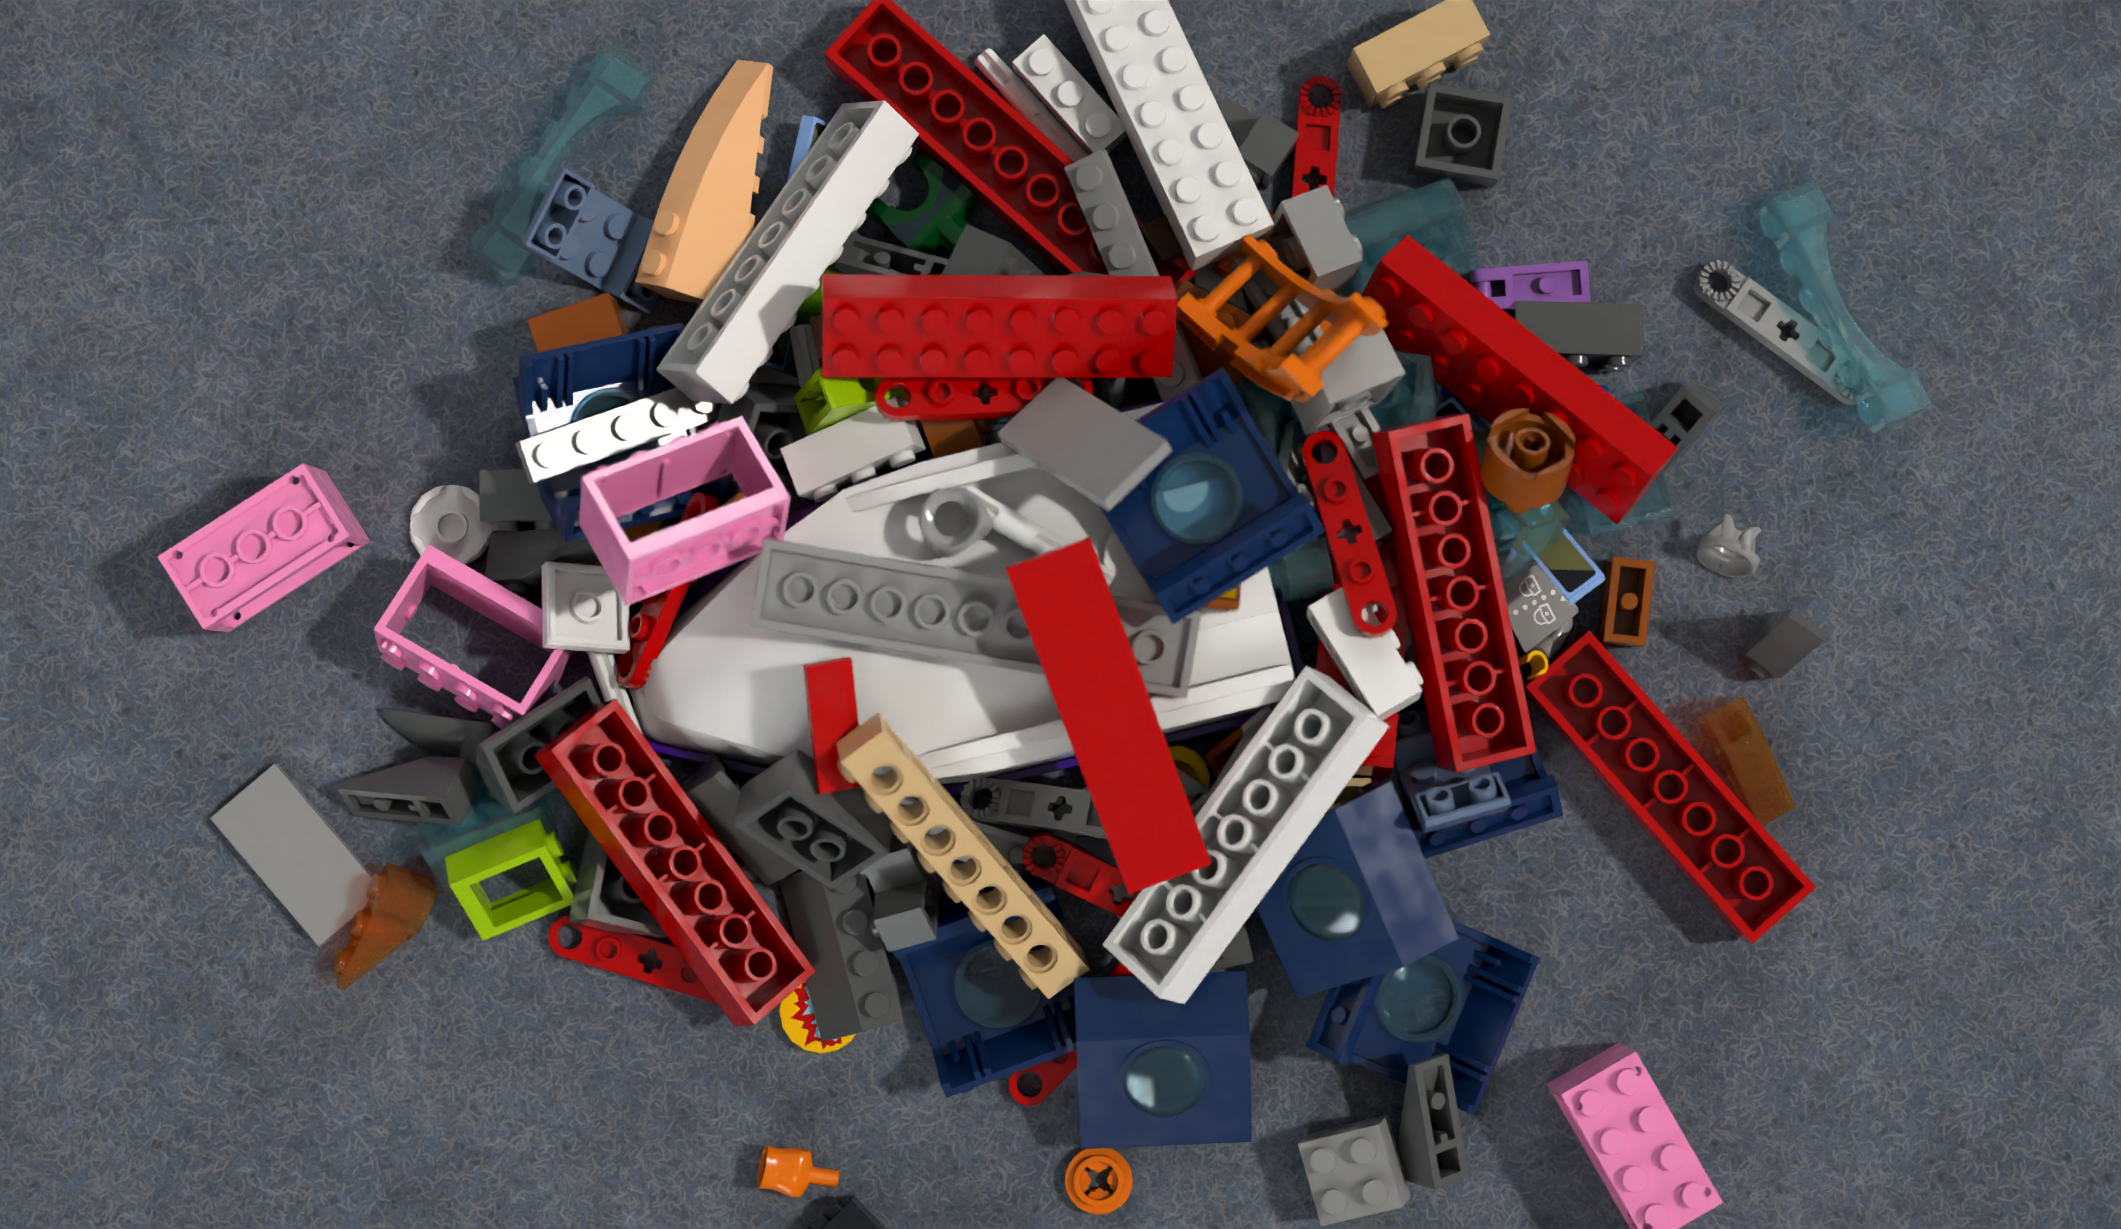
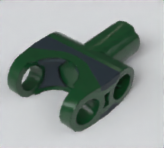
M918 152L911 162L923 173L928 182L929 191L924 203L916 209L904 211L898 210L892 205L889 207L881 199L876 198L870 204V208L904 248L931 255L940 247L950 257L966 224L970 225L965 218L978 206L980 201L950 171L923 153Z

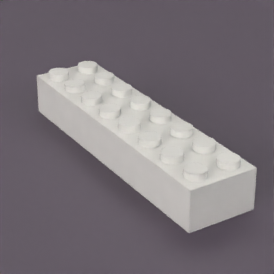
M1065 0L1159 204L1178 239L1191 272L1239 252L1243 239L1248 234L1257 241L1269 239L1274 223L1169 1Z
M885 100L844 103L840 106L805 159L795 170L656 368L660 374L692 401L733 404V402L739 400L749 388V379L756 369L765 364L773 353L772 346L780 334L787 331L793 325L797 317L796 311L803 301L812 296L820 285L819 278L827 266L833 264L840 257L845 240L851 232L857 230L863 224L867 215L865 212L872 201L882 195L889 186L888 178L898 165L902 164L912 152L911 145L919 133Z
M1305 666L1195 817L1212 864L1143 889L1102 945L1159 998L1185 1004L1389 728V725L1330 676Z

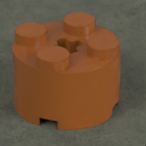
M1528 408L1507 411L1494 421L1487 438L1480 465L1482 482L1495 498L1506 503L1507 508L1515 513H1526L1532 508L1544 507L1556 501L1565 489L1574 460L1575 437L1573 432L1564 421L1543 411L1542 416L1528 414Z

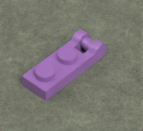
M1588 261L1482 268L1469 271V283L1474 284L1477 290L1504 311L1515 301L1591 303ZM1503 282L1504 296L1492 297L1491 283Z

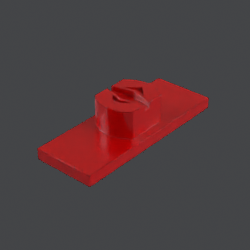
M848 656L803 665L817 793L822 795L861 787L858 781H855L853 784L850 783L837 766L840 758L836 743L859 727L852 658Z

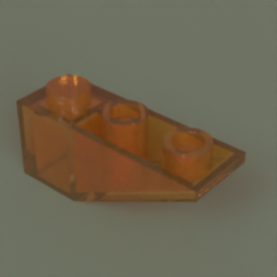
M1743 696L1731 697L1696 717L1745 806L1762 826L1796 808L1766 737Z
M386 862L381 875L377 873L373 875L366 893V897L369 898L364 911L358 910L355 913L349 929V934L352 937L346 948H339L333 961L332 971L336 973L338 989H347L421 931L437 897L434 878Z

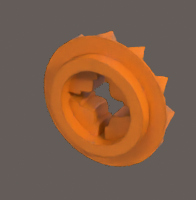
M1111 1148L1085 1149L1079 1152L1069 1163L1065 1174V1186L1070 1199L1078 1208L1091 1214H1107L1121 1207L1129 1197L1133 1184L1132 1171L1128 1162L1122 1154ZM1111 1166L1112 1168L1109 1170L1106 1180L1113 1192L1110 1193L1107 1189L1104 1190L1098 1186L1087 1194L1086 1191L1091 1183V1178L1085 1168L1088 1167L1090 1170H1095L1099 1173Z

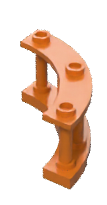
M1248 234L1243 239L1240 249L1247 258L1204 299L1199 297L1196 300L1190 293H1187L1177 302L1176 318L1212 351L1221 346L1232 355L1234 359L1230 362V365L1257 385L1283 399L1290 401L1297 395L1295 398L1299 403L1307 402L1325 385L1320 380L1323 377L1321 372L1359 335H1376L1388 324L1384 319L1386 316L1385 312L1372 298L1366 297L1363 299L1357 292L1350 297H1340L1328 288L1324 290L1319 289L1277 259L1276 251L1263 239L1257 241ZM1260 269L1281 289L1239 329L1234 327L1230 330L1216 318V311ZM1294 299L1309 309L1269 349L1263 348L1260 350L1251 344L1250 341ZM1327 320L1332 323L1298 358L1293 353L1285 358L1321 322Z

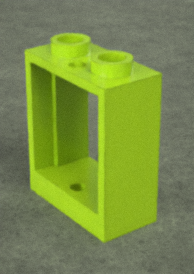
M540 818L445 857L449 885L483 941L570 906L573 902L574 885H576L578 877L577 871L571 860L563 861L561 856L564 853L558 836L554 831L548 833ZM540 857L551 877L550 879L494 902L489 900L479 881Z

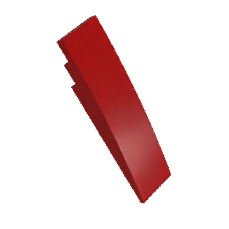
M1090 536L1006 567L1007 575L1128 893L1140 891L1211 865L1208 852Z

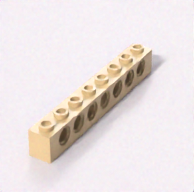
M879 712L836 743L840 758L837 766L843 776L852 784L858 781L865 789L863 794L871 808L878 814L883 811L892 820L890 826L899 840L904 844L910 841L918 850L916 855L923 867L930 874L937 871L944 879L942 885L950 898L955 903H959L961 900L970 909L968 915L974 925L981 932L988 930L995 938L993 943L998 952L1006 961H1010L1012 958L1021 967L1018 969L1021 977L1032 990L1038 987L1049 999L1072 983L1074 978H1079L1090 970L1083 948ZM880 766L892 767L885 774L873 773ZM906 797H918V800L912 804L905 805L900 803ZM933 827L944 828L938 834H927V831ZM959 857L970 858L967 862L962 864L953 863V861ZM984 887H995V889L989 893H979V891ZM1011 916H1020L1014 922H1004ZM1036 945H1045V947L1038 951H1030Z

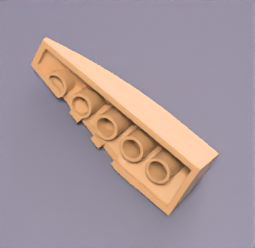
M737 60L714 92L694 126L667 184L636 276V283L668 299L702 304L753 232L755 215L751 214L750 211L752 195L758 194L760 178L755 175L757 155H763L765 138L760 135L761 120L765 119L768 115L773 66L769 63Z

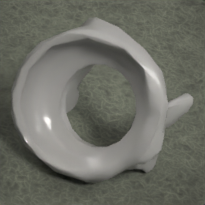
M957 487L945 490L938 488L930 493L921 508L919 526L930 548L941 557L950 558L960 554L969 546L987 536L992 528V518L984 504L966 488ZM955 501L961 503L967 509L969 523L963 533L948 537L942 535L936 529L934 515L940 505Z
M1725 514L1722 522L1698 539L1697 558L1702 565L1723 576L1737 579L1749 577L1757 570L1760 564V558L1755 554L1756 536L1760 533L1761 529L1759 527H1748L1743 531H1739L1735 528L1731 515Z

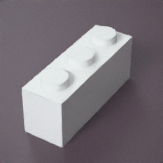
M1045 34L1012 62L1014 73L1044 103L1048 111L1071 134L1088 155L1100 149L1107 150V153H1109L1127 137L1120 118Z
M897 397L886 401L895 408H901L908 404V402ZM874 406L781 448L780 450L798 496L811 500L814 499L815 502H823L839 493L838 488L852 482L855 486L876 478V471L891 465L892 468H899L910 464L916 459L914 454L926 449L915 420L890 421V419L882 417L883 415Z
M1342 587L1308 606L1306 615L1308 621L1353 693L1362 704L1384 720L1419 700L1422 692L1420 685L1423 684V679L1415 665L1411 661L1405 663L1397 651L1400 643L1392 629L1381 638L1366 637L1359 633L1353 624ZM1370 604L1362 610L1363 620L1372 626L1381 625L1374 614L1377 611L1376 604Z

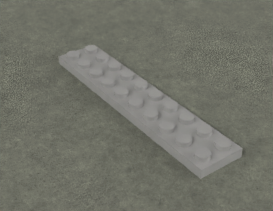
M764 538L750 626L1045 675L1012 585L1007 577ZM1112 595L1148 692L1187 698L1202 611L1198 609L1177 623L1172 624L1157 602Z

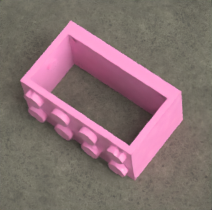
M740 416L730 421L716 422L709 426L708 429L690 436H678L667 445L651 451L643 450L636 452L627 460L609 467L600 466L596 470L582 476L579 525L625 606H628L761 553L765 537L784 540L790 496L743 417ZM731 473L746 497L629 543L616 520L617 517Z
M303 463L157 556L201 627L204 630L231 632L371 541L327 472ZM295 477L299 478V483L296 485L293 483ZM349 542L354 543V546L349 547ZM237 613L241 614V618L239 620L235 619Z
M429 544L373 629L378 649L383 653L381 655L382 660L398 670H403L406 666L419 674L417 679L435 691H440L442 687L456 695L454 700L467 710L476 713L479 708L492 715V723L501 729L547 701L577 650L543 648L541 608ZM431 585L551 654L520 704L460 670L457 665H451L400 635L408 621L415 615L418 605Z
M1619 1042L1547 1083L1548 1088L1629 1229H1679L1723 1203L1636 1051ZM1635 1067H1639V1068H1640V1072H1639V1073H1638V1071H1637V1069H1636Z

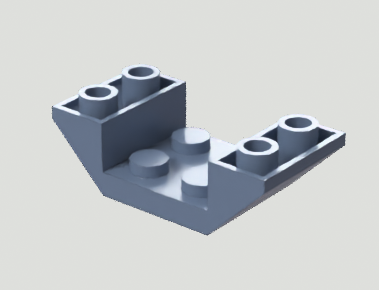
M560 166L521 243L532 253L606 293L609 292L612 296L650 314L660 294L636 283L635 280L654 221L629 210L595 190L596 186Z
M1426 707L1398 714L1394 760L1402 786L1422 834L1504 812L1511 805L1508 792L1499 772L1492 773L1489 765L1458 773L1438 768Z

